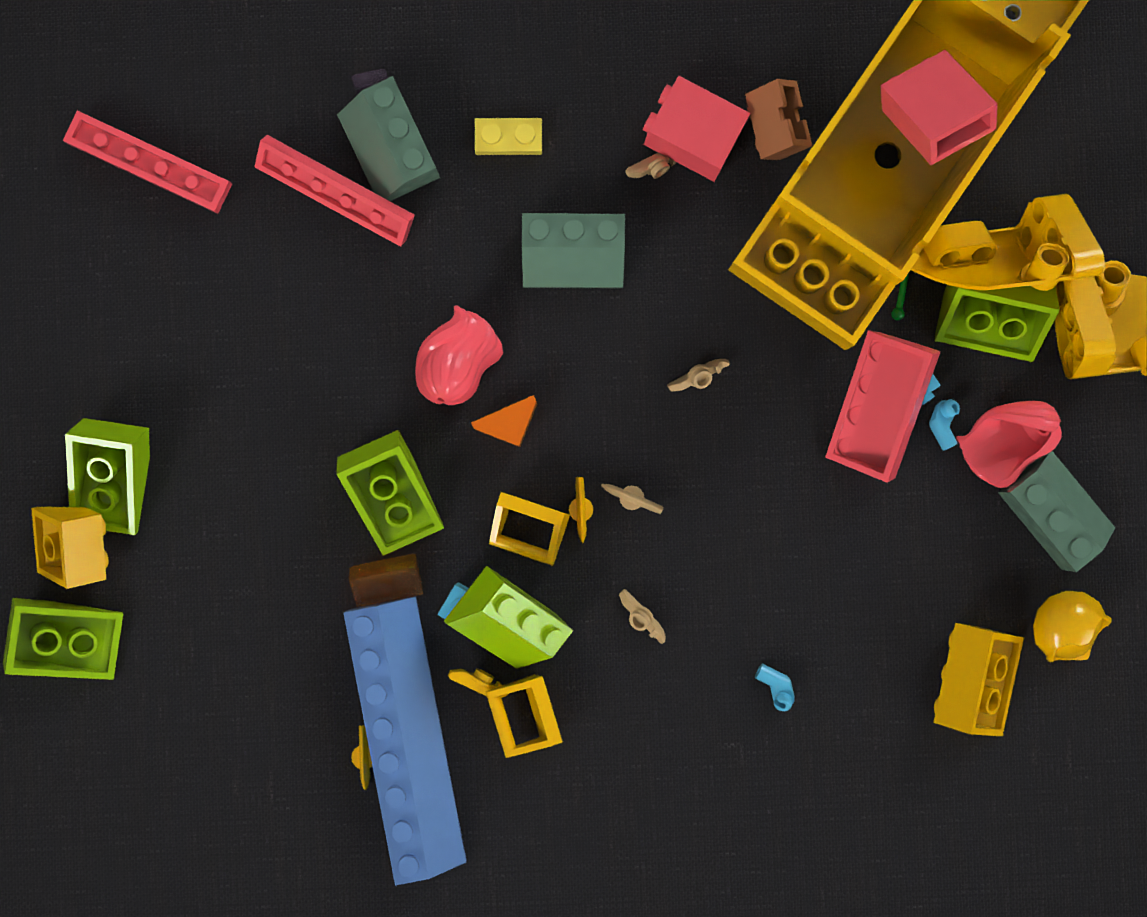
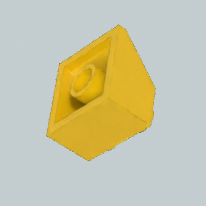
M86 507L31 508L37 573L66 589L106 580V568L109 563L103 541V536L106 534V524L100 513Z

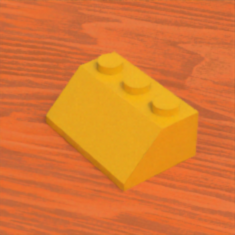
M955 623L954 630L949 636L950 649L947 663L943 666L941 672L943 681L940 695L934 704L935 717L933 723L971 735L1003 736L1024 637Z

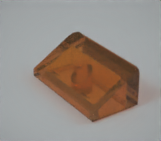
M415 554L350 567L349 582L357 607L423 594Z

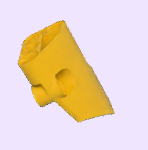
M1068 194L1037 197L1032 202H1029L1019 224L1015 227L987 230L982 221L941 225L931 241L918 254L920 257L911 270L931 280L964 289L995 290L1032 286L1041 291H1048L1053 289L1058 281L1100 275L1104 269L1105 259L1100 245L1072 197Z
M1108 261L1105 262L1103 272L1098 276L1058 281L1055 287L1060 311L1054 322L1059 355L1066 377L1068 379H1077L1141 371L1142 375L1147 376V277L1132 275L1129 268L1122 262Z

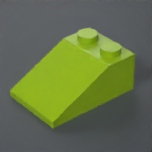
M83 418L65 434L69 507H86L100 513L105 521L106 531L136 535L139 528L150 460L149 428Z
M399 430L337 457L336 474L383 556L444 529V525L416 462Z
M12 598L3 659L4 673L9 675L114 680L123 612L48 600Z

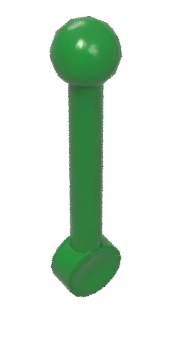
M909 273L900 283L896 308L891 313L892 318L897 321L902 320L905 316L903 303Z

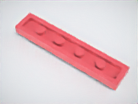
M78 110L63 139L65 143L217 214L232 186L230 181Z
M269 135L260 140L255 168L401 247L405 243L415 216L414 214Z

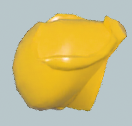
M1064 591L1049 596L1036 613L1033 624L1035 644L1043 651L1049 662L1057 660H1087L1098 634L1103 628L1110 625L1112 618L1105 614L1099 601L1085 592Z

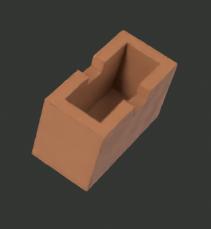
M776 79L745 94L748 105L747 111L751 113L749 118L752 121L756 138L755 146L759 152L760 159L781 160L812 147L807 121H800L798 109L802 108L803 105L797 81Z

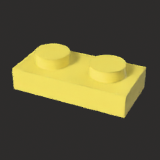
M475 118V154L542 155V118Z

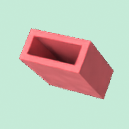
M946 50L923 60L920 64L900 75L892 77L880 85L882 111L930 165L996 130L998 103Z
M678 75L673 86L668 84L665 86L658 100V103L662 105L658 114L651 112L643 127V131L647 132L644 145L715 182L751 113Z

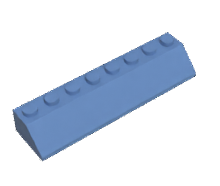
M414 596L353 608L343 612L395 886L430 879L467 861L417 599Z

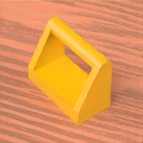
M501 492L496 505L489 544L553 566L570 514ZM509 509L554 524L548 550L501 534Z
M534 674L486 691L506 758L551 747L563 742L543 676ZM526 689L540 737L516 745L501 695Z

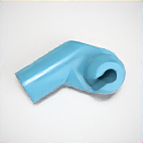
M953 399L940 401L935 406L929 421V426L942 451L958 444L950 429L954 416L959 414L960 411L959 404Z
M762 663L755 674V679L770 686L773 703L777 710L782 712L788 711L795 701L790 678Z

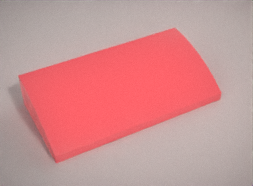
M869 330L825 458L887 483L895 479L941 351Z

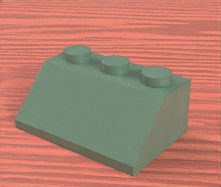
M393 76L362 90L337 114L373 192L392 201L440 178Z
M522 213L523 288H623L625 214Z
M1053 451L1037 459L1027 467L1014 484L998 491L999 495L1061 570L1078 572L1104 550L1115 530V526Z

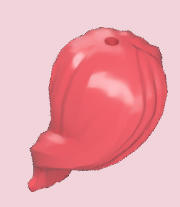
M455 305L454 315L450 321L439 326L422 342L416 358L415 376L417 387L426 399L436 404L457 405L467 401L474 395L482 374L487 368L499 361L503 355L502 343L491 325L478 314L466 311L464 308Z
M1034 400L1019 401L996 406L988 410L976 421L967 435L957 436L956 440L960 444L959 447L962 449V454L970 469L980 479L995 487L1007 488L1016 482L1029 464L1056 448L1062 438V431L1059 425L1061 419L1055 408L1046 402Z

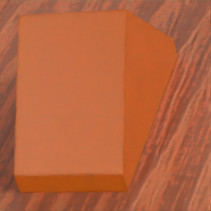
M534 395L471 422L472 426L479 432L521 447L537 406V401Z

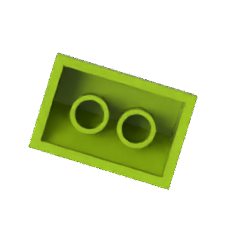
M947 285L941 304L935 341L1033 362L1060 311L1056 287L1048 291H1041L1032 286L973 290Z
M488 566L484 568L444 620L447 625L516 669L553 658L573 632L555 612Z

